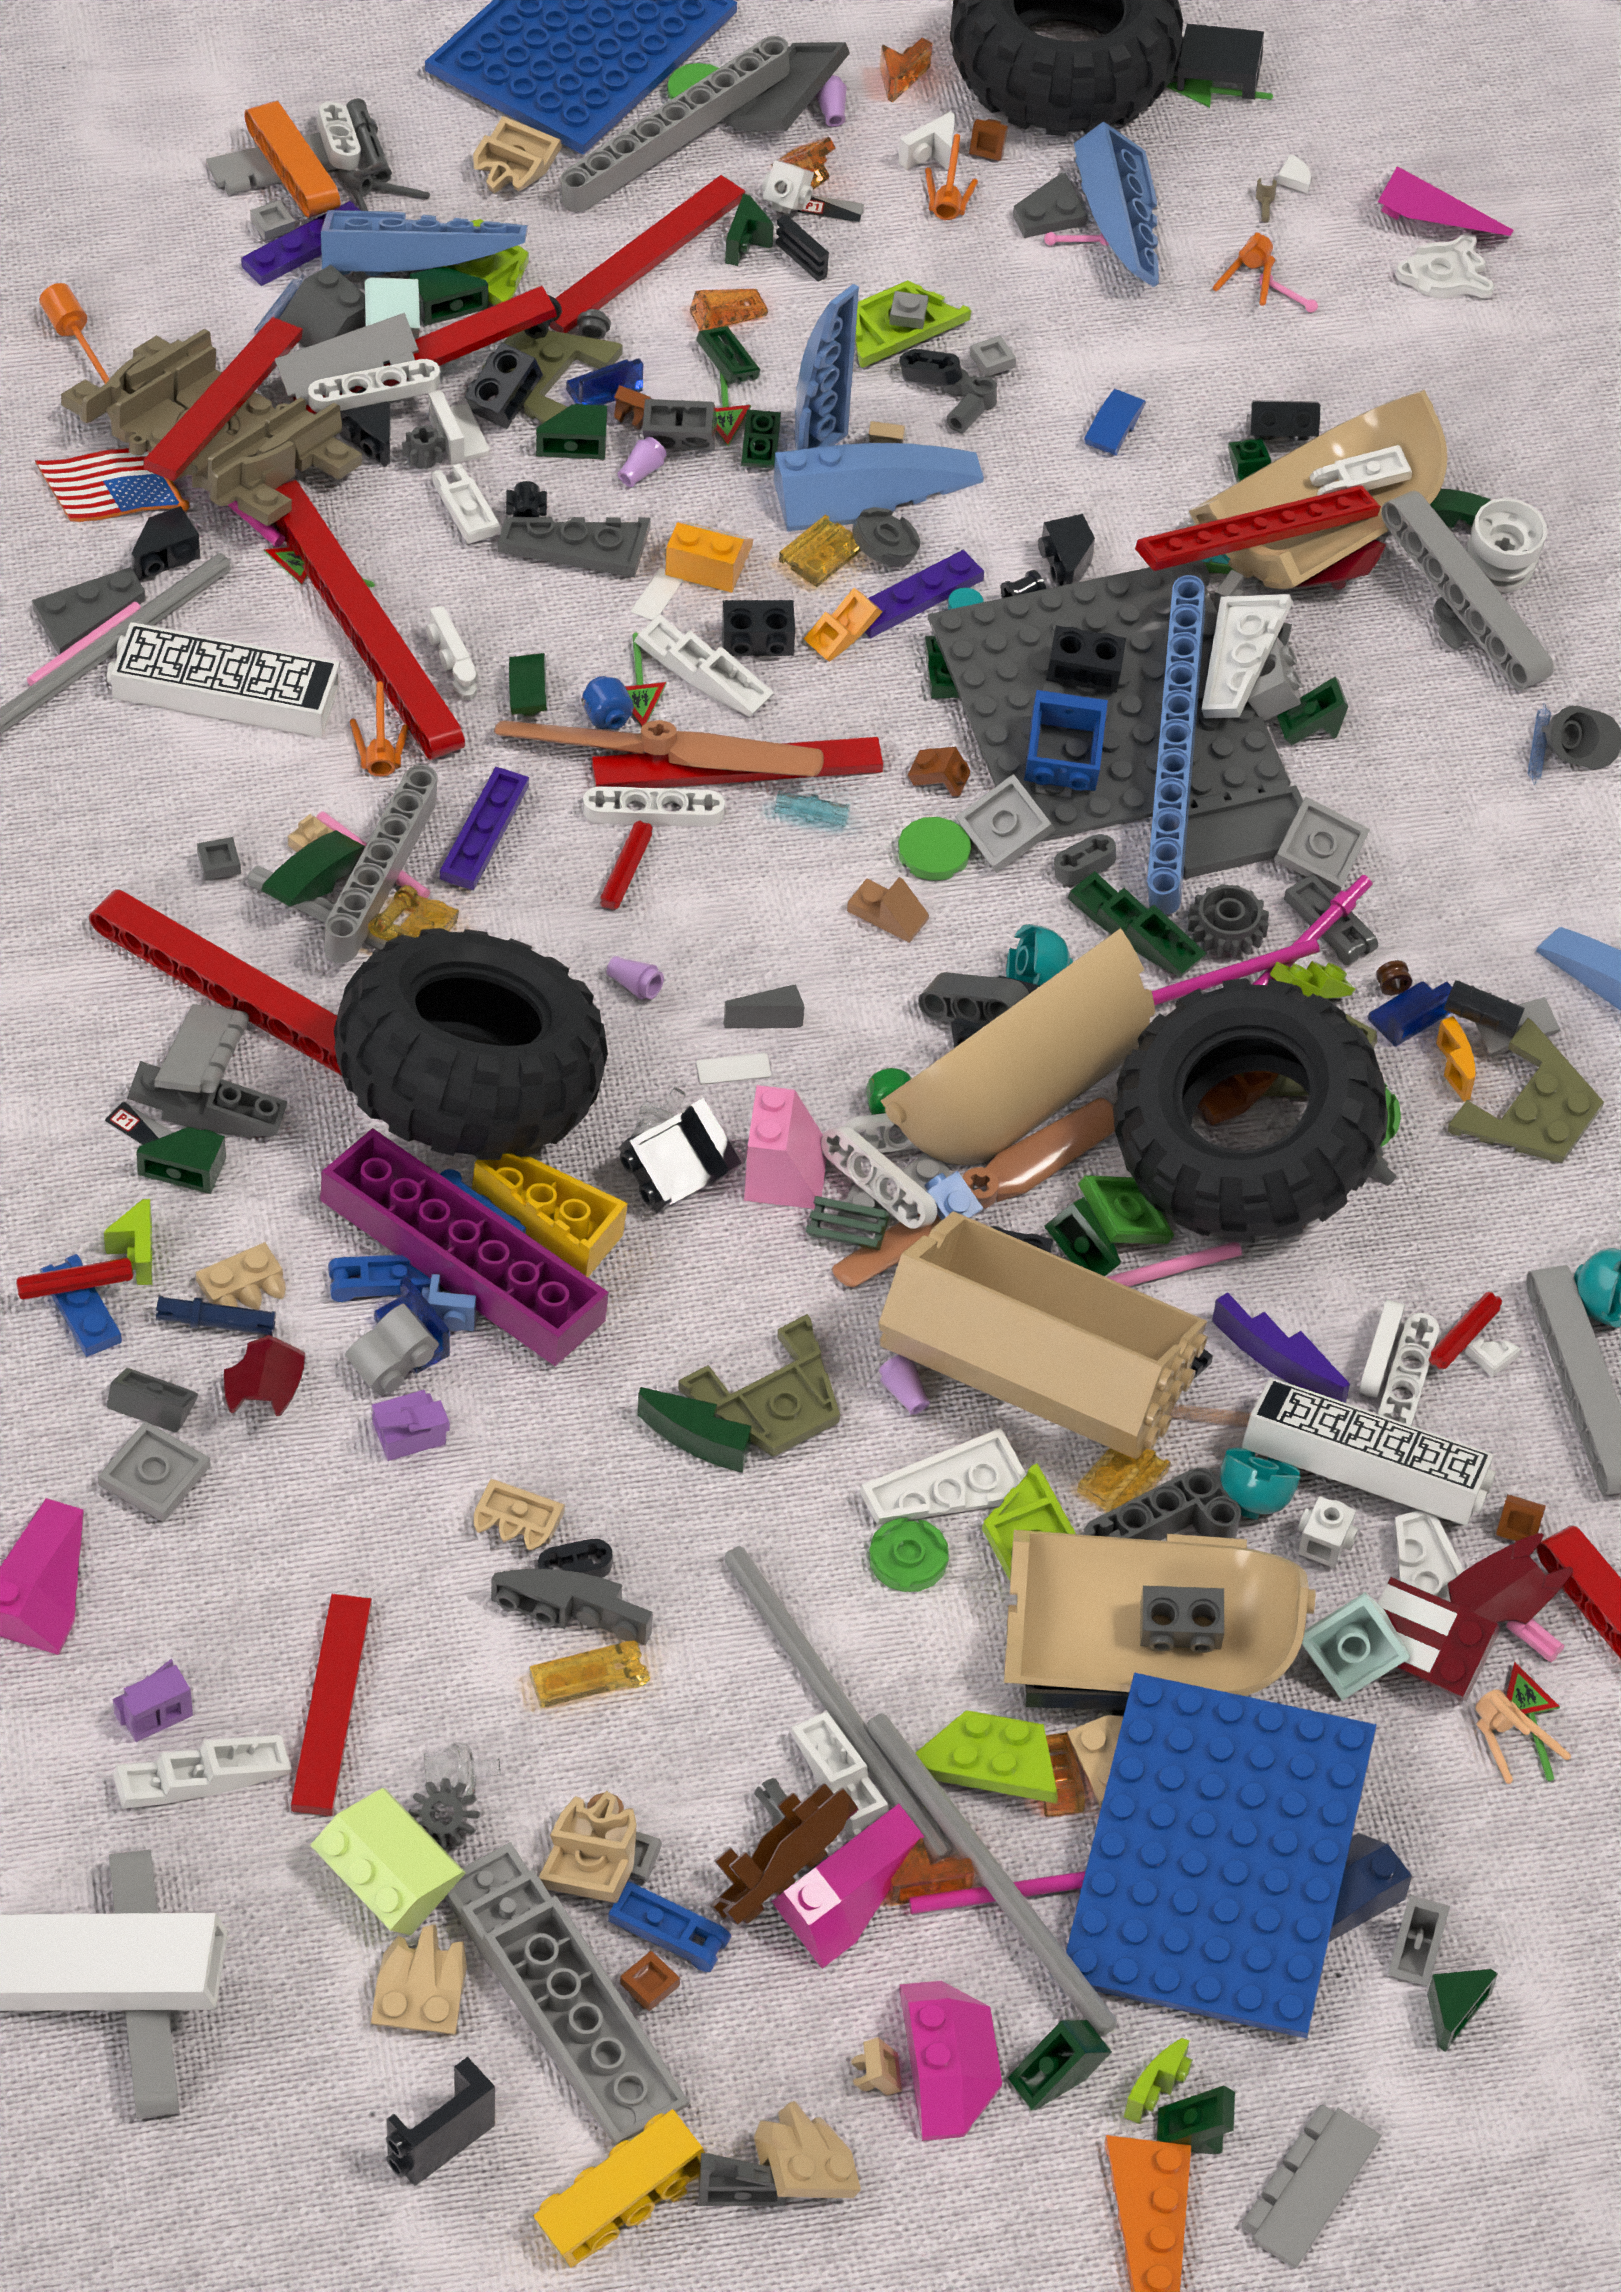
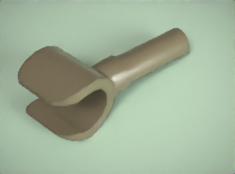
M1261 178L1257 181L1255 197L1262 205V222H1269L1270 204L1275 200L1277 187L1275 179H1273L1271 186L1262 185Z

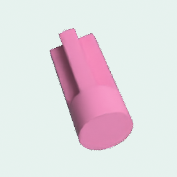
M1533 1618L1526 1625L1516 1621H1508L1506 1625L1511 1632L1524 1640L1550 1662H1553L1564 1649V1645L1534 1621Z

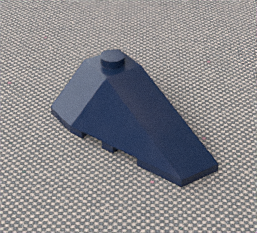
M1360 1833L1352 1836L1329 1942L1406 1900L1412 1875L1387 1843Z

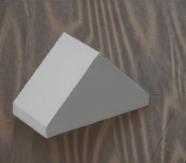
M1409 1894L1388 1975L1429 1986L1450 1909L1449 1905Z

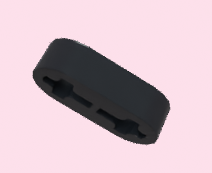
M913 349L903 353L899 359L903 378L908 381L948 386L958 382L962 377L959 357L951 353Z
M587 1539L551 1547L540 1554L538 1569H553L550 1567V1564L557 1563V1566L565 1571L579 1572L603 1578L610 1573L612 1568V1549L608 1543L601 1539ZM595 1554L597 1559H601V1562L594 1564L592 1559H588V1556Z

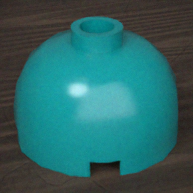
M1033 924L1023 925L1014 936V938H1020L1017 949L1010 948L1008 952L1006 977L1041 986L1073 963L1065 940L1049 928Z
M1608 1248L1596 1252L1588 1258L1585 1264L1579 1265L1574 1275V1281L1587 1315L1598 1322L1618 1328L1621 1326V1249Z
M1230 1448L1226 1451L1219 1480L1229 1497L1238 1503L1241 1515L1251 1519H1258L1260 1514L1269 1515L1282 1511L1290 1503L1298 1488L1301 1477L1299 1476L1300 1471L1290 1464L1268 1457V1460L1255 1457V1452L1247 1449Z

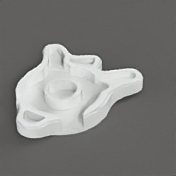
M1464 233L1451 242H1434L1419 246L1416 254L1408 257L1406 261L1399 263L1396 269V277L1399 281L1412 286L1420 293L1430 297L1451 298L1469 294L1480 298H1489L1492 296L1494 284L1491 280L1477 274L1485 270L1486 261L1475 252L1477 239L1471 233Z

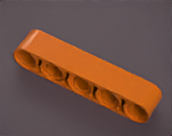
M276 100L246 109L244 117L251 137L303 214L310 218L326 213L328 210L339 209L341 202L335 183L282 105Z

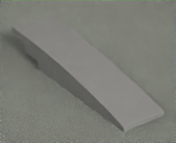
M509 1842L463 1867L462 1869L466 1873L445 1896L446 1901L531 2029L616 2146L620 2142L643 2132L645 2124L654 2116L660 2113L666 2114L671 2109L678 2112L689 2106L690 2102L557 1896L551 1897L535 1870H528L512 1843Z

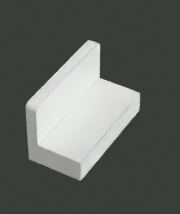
M442 390L428 393L429 419L434 429L438 430V438H445V453L450 464L488 456L489 446L469 404L464 403L449 407Z

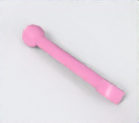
M1049 232L1044 236L1045 243L1050 246L1056 242H1100L1103 245H1109L1102 233L1100 235H1056Z
M1263 274L1260 275V285H1262ZM1270 276L1269 286L1304 305L1308 312L1312 313L1317 310L1318 304L1315 300L1305 299L1273 280V276Z

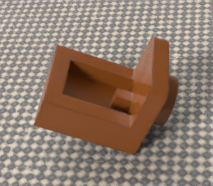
M956 746L919 750L907 776L913 786L944 783L950 794L954 797L961 795L970 776V769Z

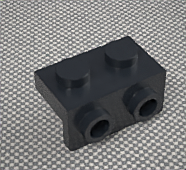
M1253 400L1251 402V414H1247L1246 429L1255 439L1273 440L1275 436H1288L1290 440H1309V437L1319 436L1321 405L1317 401Z

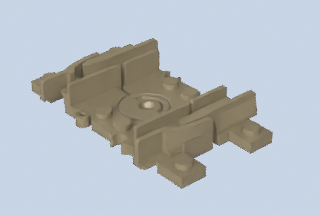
M203 329L183 342L178 339L173 343H169L156 335L133 349V358L121 366L105 385L98 387L85 379L61 394V405L79 415L80 419L85 423L92 422L107 412L111 420L112 435L125 443H129V452L131 454L142 455L146 450L151 452L222 373L216 370V348L212 347L211 333L207 329ZM254 392L177 479H181L185 475H192V487L203 488L210 492V500L219 506H227L236 500L239 510L269 526L292 511V499L275 489L295 476V469L304 471L311 465H314L339 480L362 465V453L334 438L335 435L342 431L340 406L338 404L332 403L314 415L306 410V400L302 397L290 404L283 403L273 408L272 401Z

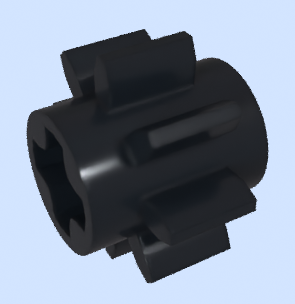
M531 481L517 483L514 491H506V515L513 514V517L546 516L547 491H540L539 486Z

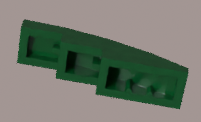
M1096 871L1069 892L1067 899L1096 924L1110 934L1121 928L1135 952L1179 977L1186 974L1204 959L1207 954L1155 905L1147 909L1125 888L1117 892Z

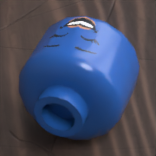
M601 676L593 679L586 686L581 698L586 714L591 723L598 729L615 730L621 728L630 718L634 709L633 701L624 684L619 679Z

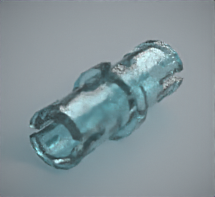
M782 790L778 791L775 802L777 805L774 808V813L806 818L805 821L813 824L816 820L846 827L849 818L848 812H850V804L819 799V795L815 794L807 797L783 792Z

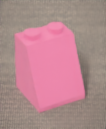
M756 1086L747 1147L744 1201L815 1209V1204L813 1203L815 1196L822 1197L827 1158L821 1148L823 1134L794 1089Z

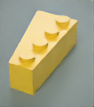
M510 1153L502 1154L501 1160L475 1161L472 1190L479 1195L489 1198L496 1207L506 1214L516 1217L526 1227V1235L586 1277L592 1274L623 1236L628 1203L529 1156L519 1157Z
M673 2109L666 2114L660 2113L651 2118L645 2124L643 2132L631 2141L624 2140L617 2144L610 2151L609 2158L597 2167L592 2166L583 2170L575 2178L574 2184L562 2194L556 2193L549 2196L541 2203L539 2211L533 2215L543 2232L570 2268L616 2240L620 2234L618 2228L625 2223L627 2226H638L650 2218L655 2204L661 2200L670 2199L673 2203L686 2195L687 2189L685 2186L699 2177L701 2153L706 2152Z

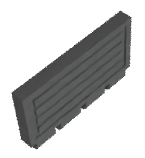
M846 42L792 43L791 46H788L789 74L725 117L724 122L731 126L734 131H787L850 54Z
M1286 779L1260 784V793L1256 786L1226 792L1228 796L1227 801H1225L1221 793L1193 799V808L1189 804L1184 878L1187 879L1274 859L1303 801L1297 786L1289 787Z

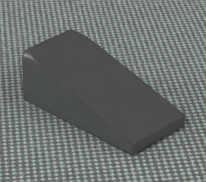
M796 984L725 1001L723 1025L725 1028L802 1027L805 1007Z

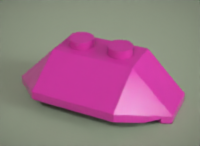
M943 1981L900 1984L899 1990L922 2141L965 2137L972 2124L983 2113L1002 2087L991 2008Z

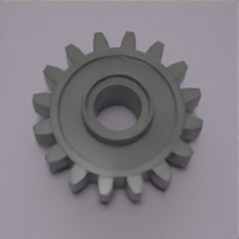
M1221 884L1214 888L1208 887L1206 888V893L1203 896L1197 894L1194 905H1190L1188 931L1194 932L1193 941L1195 943L1204 941L1203 950L1205 952L1211 948L1217 949V957H1221L1224 951H1228L1232 958H1236L1237 951L1239 950L1249 955L1251 954L1252 946L1260 948L1262 939L1267 936L1269 911L1263 910L1264 901L1262 899L1258 900L1253 891H1248L1239 885Z

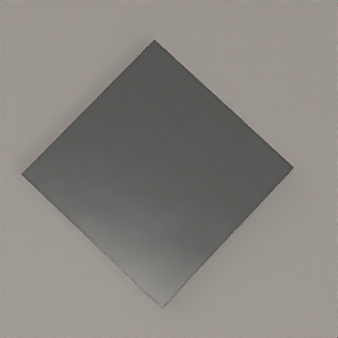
M1195 561L1153 571L1148 567L928 614V621L995 787L1014 774L1055 828L1054 832L1041 841L1153 817L1172 587L1178 578L1185 575L1196 576L1204 583ZM1205 583V621L1189 803L1191 808L1194 806L1193 799L1221 793L1226 801L1228 797L1226 792L1256 786L1260 793V784L1281 779H1286L1289 786L1291 783L1263 717L1258 716L1248 701L1240 717L1204 718L1202 704L1218 616ZM1056 625L1076 627L1080 630L1097 633H1110L1126 638L1121 675L1116 693L1046 681ZM1036 690L1108 700L1101 765L1095 791L1072 789L1071 798L1059 797L1056 795L1062 793L1065 787L1049 784L1043 785L1044 790L1049 795L1036 794V783L1024 781L1031 716ZM1041 724L1037 757L1089 764L1093 731Z

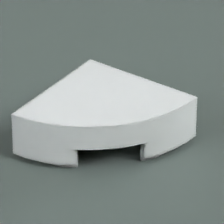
M1290 154L1278 174L1277 183L1308 194L1311 182L1310 170L1301 159Z
M1485 1339L1471 1342L1465 1350V1354L1492 1378L1516 1360L1521 1352L1518 1346L1509 1341L1503 1340V1343L1485 1341Z

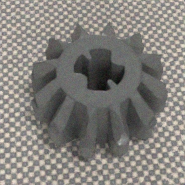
M442 1778L440 1792H438L433 1782L425 1783L430 1797L427 1798L423 1794L415 1793L413 1799L423 1804L422 1810L409 1809V1814L412 1817H422V1821L419 1824L424 1829H429L427 1833L434 1840L438 1835V1844L443 1849H447L449 1845V1835L457 1846L463 1845L464 1840L459 1831L462 1829L466 1833L474 1835L476 1829L466 1823L467 1818L478 1819L481 1815L479 1811H467V1806L477 1801L476 1795H468L461 1799L466 1789V1784L459 1782L451 1793L449 1778ZM441 1803L446 1807H453L454 1815H449V1817L453 1818L449 1824L445 1821H436L435 1812L440 1813L436 1808Z

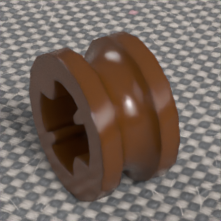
M1399 960L1390 961L1378 968L1376 978L1380 983V989L1383 994L1390 996L1398 995L1411 987L1413 980L1408 973L1409 969L1405 962Z

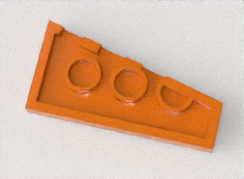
M1106 2135L1104 2143L1110 2162L1113 2192L1116 2195L1118 2220L1125 2245V2259L1131 2292H1180L1191 2145Z

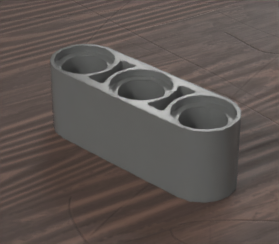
M943 972L938 974L920 994L918 1005L923 1014L930 1019L952 1022L955 1018H960L987 1025L1029 995V992L1022 983L1013 979Z

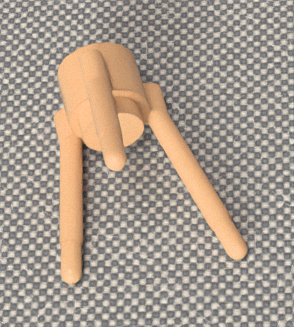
M1495 1689L1486 1693L1476 1704V1712L1481 1716L1476 1725L1485 1735L1497 1766L1507 1784H1511L1513 1778L1493 1730L1505 1732L1515 1726L1524 1735H1529L1531 1731L1563 1759L1569 1760L1571 1758V1754L1521 1712L1514 1702H1510L1501 1690Z

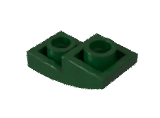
M747 409L741 466L774 469L775 452H778L781 412Z
M1262 438L1246 439L1228 444L1237 483L1271 463V457Z
M1441 488L1430 506L1446 526L1453 528L1458 520L1461 519L1472 527L1479 509L1491 500L1465 491Z
M925 636L926 664L931 699L959 698L935 636Z
M545 653L509 657V691L512 715L533 716L541 711H547L548 691L546 685L547 664Z

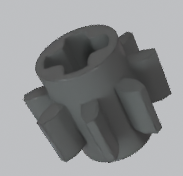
M419 426L413 429L412 432H406V442L402 443V455L410 457V465L420 469L431 468L436 462L442 463V453L446 452L445 438H438V430L428 426Z

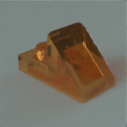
M921 38L912 47H908L903 54L885 45L881 46L880 72L887 100L894 102L931 67L932 42Z
M826 137L793 148L780 157L778 161L787 162L814 172L810 185L814 190L829 179L830 176L824 163L827 161L826 155L836 147L831 138Z
M920 1838L891 1879L889 1892L890 1906L908 1904L909 1897L972 1888L974 1869L971 1858L959 1860L957 1858H945L936 1864L930 1865L923 1838Z

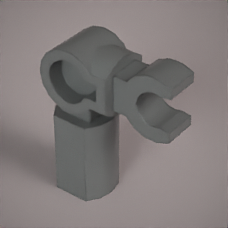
M961 369V379L952 385L944 386V391L950 395L964 396L958 405L947 415L946 419L950 429L963 434L984 410H989L996 406L997 383L989 377H970L966 370Z

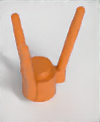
M955 134L953 138L946 185H943L936 192L932 170L930 167L925 169L930 199L928 209L943 220H952L958 217V215L965 214L966 205L978 184V180L973 179L963 197L959 189L954 186L960 143L959 134Z
M1258 232L1252 235L1245 246L1239 251L1238 258L1213 286V290L1218 291L1243 263L1249 268L1264 266L1259 301L1260 305L1264 306L1268 296L1271 269L1275 263V258L1271 256L1273 250L1271 240Z
M379 681L376 684L377 739L372 740L366 749L356 719L352 718L349 722L361 757V768L367 769L371 775L382 777L392 774L395 768L401 767V755L409 727L406 724L402 726L395 748L389 740L385 739L383 683Z

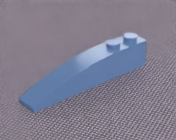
M1103 121L1074 143L1077 156L1075 161L1080 169L1082 178L1081 188L1087 197L1091 212L1104 238L1115 254L1134 275L1155 287L1159 284L1158 256L1153 249L1158 246V237L1152 233V229L1157 226V216L1152 213V209L1157 206V198L1146 151Z
M328 210L321 230L322 269L332 265L342 275L350 274L351 271H363L369 276H380L385 272L424 270L459 264L525 243L528 225L484 221L480 224V227L473 226V222L461 218H454L447 223H439L436 220V216L422 215L421 219L408 220L406 219V213Z
M852 284L829 302L817 320L808 339L796 386L797 398L794 429L796 450L834 446L848 435L859 287L855 284Z
M863 443L775 452L774 485L787 532L854 524L864 509L878 507L895 511L897 505L912 501L913 504L926 501L928 495L937 492L945 495L982 483L984 480L976 452L948 447L905 443Z
M1563 927L1555 930L1537 947L1536 952L1621 1011V950Z

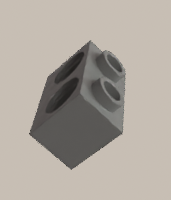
M645 399L642 429L644 439L652 437L664 449L715 451L717 415L714 402Z
M1143 1585L1140 1601V1646L1150 1647L1155 1651H1169L1174 1647L1190 1648L1198 1653H1207L1214 1649H1221L1224 1638V1588ZM1159 1615L1165 1616L1171 1620V1623L1159 1625L1152 1618ZM1205 1617L1212 1624L1207 1627H1201L1195 1624L1193 1619Z

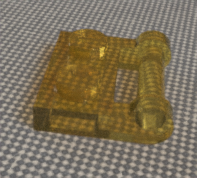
M404 885L397 890L394 900L383 913L376 914L369 921L368 929L373 936L385 941L400 935L414 938L419 937L420 931L426 929L443 928L450 931L458 921L459 910L447 906L442 901L430 900L419 896L413 887ZM404 910L412 912L401 926L393 924Z

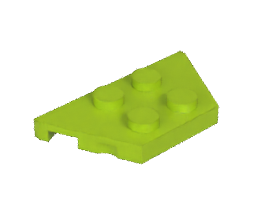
M477 219L471 222H473V226L480 227V224L484 221ZM517 245L489 256L444 267L486 280L488 283V301L493 305H497L513 298L528 265L529 252Z
M908 280L858 302L855 334L859 365L862 368L965 323L970 320L971 310L964 305L960 309L944 303V296L926 291L922 286ZM895 291L928 296L923 329L889 325Z
M1038 1463L1029 1468L1023 1480L1016 1488L1013 1487L1004 1497L1003 1503L991 1512L982 1525V1530L1009 1580L1014 1530L1076 1534Z
M966 1710L915 1752L936 1781L1051 1803H1057L1058 1801L1044 1724Z

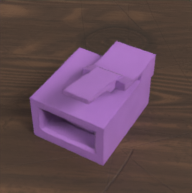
M425 1390L372 1404V1423L387 1461L446 1444V1432L450 1431L449 1419L441 1400L434 1402L431 1394H426Z
M172 1658L152 1675H147L145 1679L124 1688V1694L113 1699L114 1714L121 1726L126 1725L135 1742L193 1716L191 1689L177 1665L173 1666Z

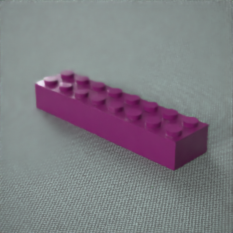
M374 1128L321 1171V1202L395 1254L403 1255L409 1259L412 1266L429 1278L432 1277V1274L440 1275V1285L450 1293L475 1295L477 1312L554 1366H557L606 1321L608 1291Z

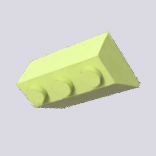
M385 1788L379 1789L338 1813L310 1844L390 1931L412 1935L466 1873Z

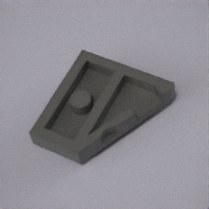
M1066 172L1050 180L1014 205L1013 217L1024 238L1086 226L1087 214Z
M701 2153L698 2190L699 2206H785L786 2197H778L771 2167L710 2153Z

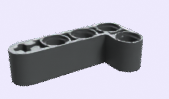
M1197 1467L1093 1519L1086 1525L1083 1535L1161 1541L1167 1537V1534H1175L1193 1525L1201 1536L1236 1539L1241 1509L1238 1503L1229 1497L1221 1481L1211 1470ZM1128 1526H1136L1138 1528H1130Z

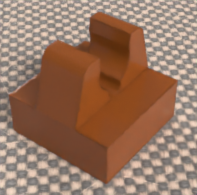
M976 119L973 124L969 154L1001 161L1004 156L1008 126L1002 125L1001 121L987 119L985 121Z
M619 385L614 396L616 400L614 417L618 422L622 423L625 415L633 411L634 419L631 425L636 429H640L643 426L645 399L652 398Z
M1507 1494L1496 1535L1518 1541L1537 1534L1546 1506Z
M650 1951L620 1976V1985L629 1992L633 2000L643 2009H647L650 2012L680 1986V1977L655 1953Z

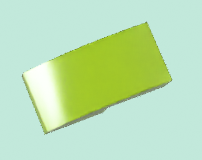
M1311 961L1308 968L1305 969L1293 963L1292 967L1276 962L1270 972V975L1276 981L1299 986L1302 988L1303 994L1308 997L1314 993L1323 998H1339L1350 996L1355 991V988L1345 979L1347 973L1332 963H1328L1325 967Z
M1180 2038L1172 2043L1146 2067L1128 2096L1124 2118L1140 2124L1145 2110L1154 2111L1161 2092L1171 2095L1176 2081L1185 2082L1193 2059L1186 2057L1189 2040Z

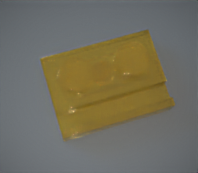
M825 514L779 552V562L782 564L786 562L791 566L792 571L818 587L862 550L855 543L851 531L838 522L836 524L829 521V516Z
M1109 1448L1078 1483L1077 1492L1109 1512L1152 1490L1169 1471L1171 1462L1167 1459L1163 1461L1156 1456L1155 1451L1146 1449L1135 1459Z

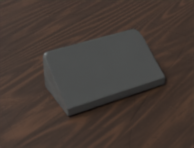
M126 1368L111 1382L107 1407L172 1432H178L198 1398V1393Z

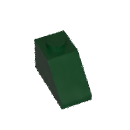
M444 266L410 274V279H418L419 316L425 326L488 309V283L484 279Z
M572 404L538 426L536 429V457L605 460L607 405Z
M186 1127L141 1145L136 1152L138 1175L211 1194L226 1161L225 1136L211 1130Z
M1084 1197L1073 1202L1044 1225L1045 1229L1072 1263L1104 1277L1121 1264L1114 1243H1110Z
M1062 2020L1007 2078L1030 2109L1037 2110L1084 2082L1112 2051L1088 2020Z

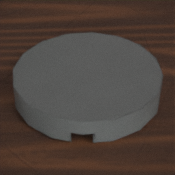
M872 507L864 509L855 520L852 529L855 543L873 560L888 566L900 567L909 564L917 555L921 542L913 525L903 517L899 520L892 516L894 512L886 508Z

